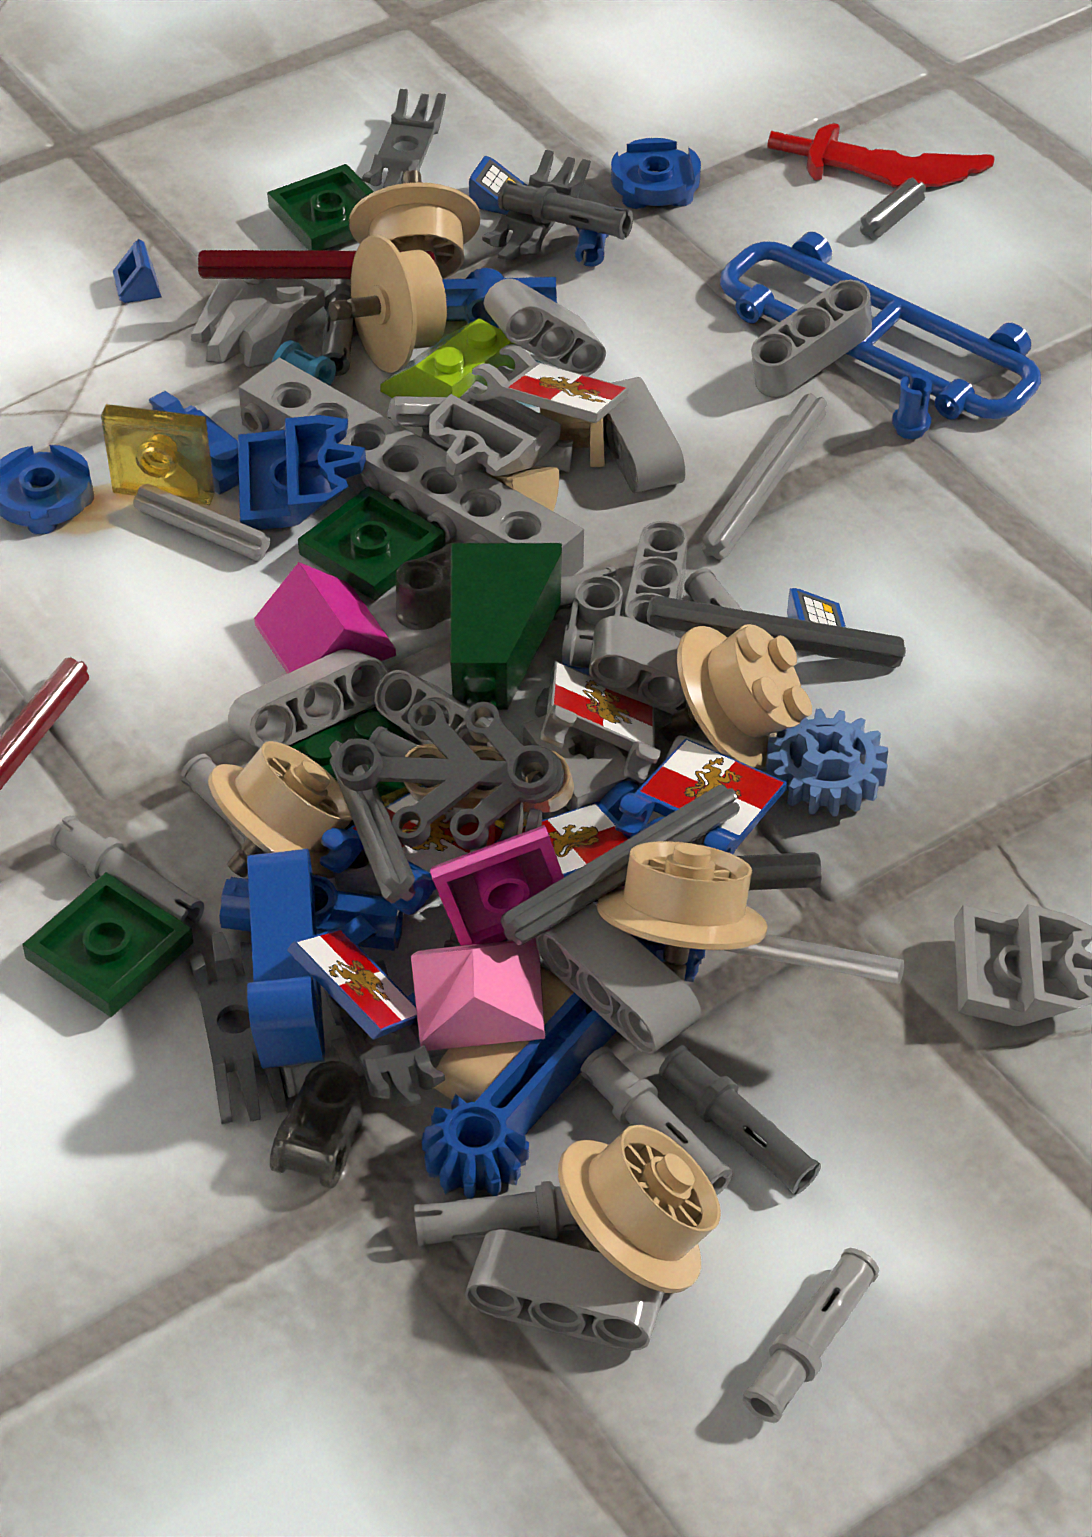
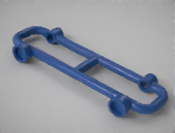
M816 232L805 233L792 247L770 241L754 243L743 249L721 272L720 285L724 293L736 301L735 308L739 317L751 324L756 323L763 315L781 322L797 311V309L776 300L766 286L756 284L751 288L739 281V278L759 261L773 260L828 286L843 280H856L865 284L870 292L871 306L882 311L872 319L870 335L846 354L899 380L907 376L909 384L910 374H921L928 377L933 383L930 394L936 397L935 407L947 419H956L963 411L984 419L1009 417L1027 403L1041 384L1039 368L1034 361L1026 357L1031 350V339L1021 326L1015 323H1004L988 339L828 265L827 263L832 258L831 246L822 235ZM901 319L1020 375L1022 379L1005 397L997 400L987 399L975 394L973 387L963 379H954L952 382H949L873 346V344Z

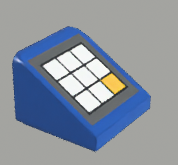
M484 156L469 178V197L476 203L479 209L507 215L510 210H502L498 205V195L502 184L510 180L517 184L528 185L493 158Z
M789 589L788 618L846 627L839 603L801 589Z

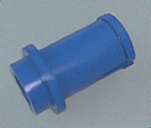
M576 227L579 234L575 249L577 261L580 263L583 260L585 251V266L593 267L601 264L605 257L606 238L609 235Z
M910 374V386L907 376L903 377L900 382L899 407L892 415V424L897 434L905 439H918L931 426L928 406L933 383L924 375Z

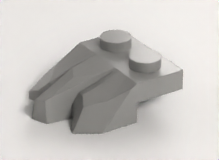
M220 279L193 329L191 341L199 343L210 341L207 346L206 361L223 363L241 353L244 355V364L248 368L271 363L274 354L284 342L289 340L296 342L295 328L325 306L324 290L303 279Z
M478 381L472 385L487 389L486 385ZM469 389L460 398L450 394L430 414L429 435L438 444L449 448L446 452V471L453 476L484 466L487 468L486 473L493 476L508 475L533 468L559 440L561 431L560 423L515 400L499 396L486 401H477L468 395Z
M1027 904L1018 918L966 905L961 907L954 918L958 1013L1012 1026H1023L1092 1004V953L1085 950V947L1092 941L1091 925L1068 914Z

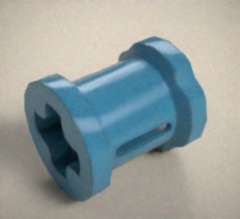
M289 340L284 342L274 354L272 362L280 357L329 386L335 378L336 366L334 361L323 355L315 357L303 351L301 344Z

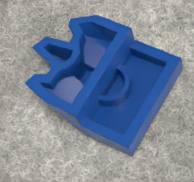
M323 415L285 418V430L238 434L240 522L256 530L294 527L301 524L348 488L346 478L362 473L366 462L365 447L338 444L346 437L348 419Z

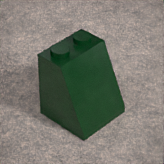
M451 543L450 666L452 696L468 707L478 702H489L495 705L498 710H508L561 604L562 543Z

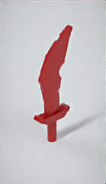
M836 123L819 128L814 140L771 131L767 144L768 149L808 157L806 169L814 180L822 179L824 164L853 171L893 188H898L909 178H914L918 183L923 182L926 187H940L967 179L971 173H981L992 167L995 160L994 156L990 154L923 153L920 156L909 157L898 153L896 150H868L866 147L839 142L840 126Z

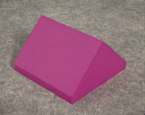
M300 562L297 563L254 617L256 628L287 674L342 649L356 650L380 661L396 656V648L349 583Z
M545 825L432 866L430 869L436 889L461 946L500 942L507 939L500 921L503 914L564 878Z

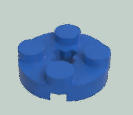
M644 138L635 140L627 144V152L618 156L617 151L611 161L612 185L622 195L623 204L632 209L644 208L647 205L663 206L672 204L680 207L687 206L693 201L694 192L700 184L701 161L699 156L689 147L688 154L678 150L677 142L670 139Z
M49 445L50 452L34 453L33 446L23 447L0 459L1 517L11 523L27 526L28 530L34 534L43 535L53 532L59 523L75 517L93 502L94 491L87 461L78 452L60 445ZM32 486H41V488H34Z

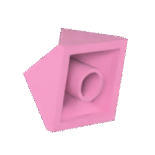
M536 938L524 945H518L514 941H502L418 950L411 955L420 1046L425 1045L427 1051L545 1039L541 960L536 945Z

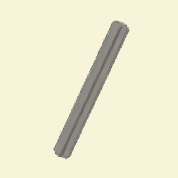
M812 393L802 397L704 535L702 551L706 556L712 555L717 560L728 556L825 417L827 402L823 397L816 398Z

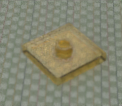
M110 404L105 405L101 414L113 493L136 496L141 485L150 484L192 503L211 505L215 490L206 416Z

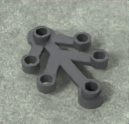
M422 700L415 703L408 712V722L416 737L422 740H430L446 759L381 756L376 746L369 740L352 739L338 748L333 761L335 771L343 785L354 791L372 789L379 781L440 784L415 805L403 807L393 816L392 825L400 843L407 847H416L423 844L430 835V824L479 785L499 786L474 809H462L450 821V831L458 846L467 850L479 848L486 842L489 834L488 827L520 801L536 804L552 798L561 788L564 779V770L558 756L545 747L538 745L524 746L503 724L496 706L489 702H478L472 705L466 712L465 723L473 739L479 742H490L504 761L480 760L449 726L440 706L432 700ZM433 714L436 716V719L430 725H418L419 719L424 715ZM489 716L494 718L492 723L485 728L474 726L481 717ZM364 764L371 766L366 773L353 776V772L358 766ZM540 771L545 774L539 781L533 783L525 782L527 775L531 772ZM418 820L421 822L416 831L412 833L402 832V827L408 821ZM471 822L479 824L478 830L472 835L465 836L460 834V830L465 824Z

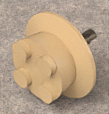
M752 624L742 626L728 638L719 631L706 626L694 627L682 636L678 645L677 667L681 686L689 707L673 714L671 717L672 723L660 728L664 737L668 740H673L699 725L710 742L721 754L756 769L765 767L769 737H776L777 732L797 726L802 719L812 714L811 701L807 693L802 689L793 667L797 663V655L790 641L781 635L773 638L764 629Z

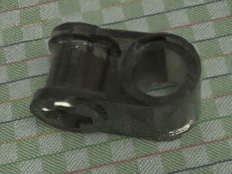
M451 543L419 559L405 562L396 571V617L403 626L413 630H426L451 618Z
M327 1061L318 1064L309 1071L288 1116L282 1121L275 1135L270 1154V1168L272 1171L284 1173L289 1169L319 1178L320 1184L323 1187L332 1189L337 1185L346 1166L349 1151L364 1120L358 1073L352 1066L340 1061ZM333 1099H342L341 1102L334 1104L325 1103Z

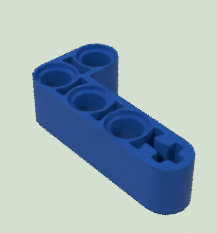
M309 849L248 855L247 867L254 982L247 984V1000L252 1036L262 1069L325 1061V1039L321 985L287 951L294 941L317 935L314 882Z

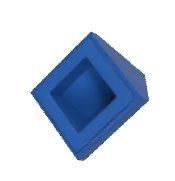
M138 239L113 270L119 300L124 303L162 297L155 269L145 242Z

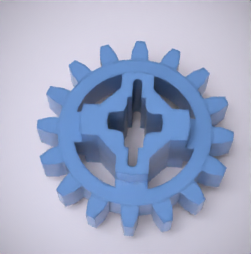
M821 708L816 709L814 719L808 720L804 718L797 726L777 732L776 737H769L766 773L787 782L785 791H789L787 804L790 806H794L803 800L808 802V813L815 814L820 806H828L832 816H838L840 805L844 804L855 812L859 811L862 797L874 801L877 798L878 786H884L886 782L888 747L879 746L881 733L878 730L865 733L866 720L863 718H859L852 723L846 722L845 711L839 710L834 718H826Z

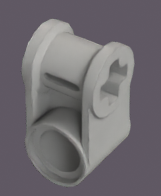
M595 575L587 577L578 583L575 589L570 622L567 623L565 629L562 664L589 668L593 633L596 624L601 619L609 616H622L623 591L620 584L613 578Z

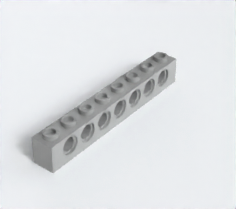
M280 357L238 386L242 425L246 426L253 433L285 430V418L323 415L348 419L346 437L338 444L365 447L366 462L362 473L346 478L348 486L357 493L370 486L442 529L445 534L446 544L451 546V543H562L561 577L573 576L584 567L583 528L479 469L456 476L451 475L446 471L447 451L402 426H394L390 419Z

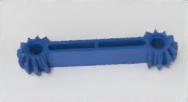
M630 934L661 962L665 961L663 958L665 944ZM689 948L688 960L685 963L686 973L684 981L694 982L699 965L702 964V959L705 958V949ZM575 992L544 1025L545 1039L530 1040L475 1102L466 1103L455 1093L453 1101H451V1110L439 1107L434 1108L433 1115L431 1116V1125L425 1127V1131L422 1133V1150L426 1153L424 1156L425 1169L429 1173V1178H440V1186L443 1188L445 1195L461 1187L464 1188V1195L467 1199H473L476 1195V1190L484 1189L491 1196H498V1193L501 1191V1183L517 1185V1181L521 1176V1166L526 1165V1160L529 1159V1142L526 1141L525 1135L579 1075L581 1066L589 1055L603 1047L616 1033L617 1030ZM470 1145H482V1147H478V1148H472V1147H467V1146H470Z

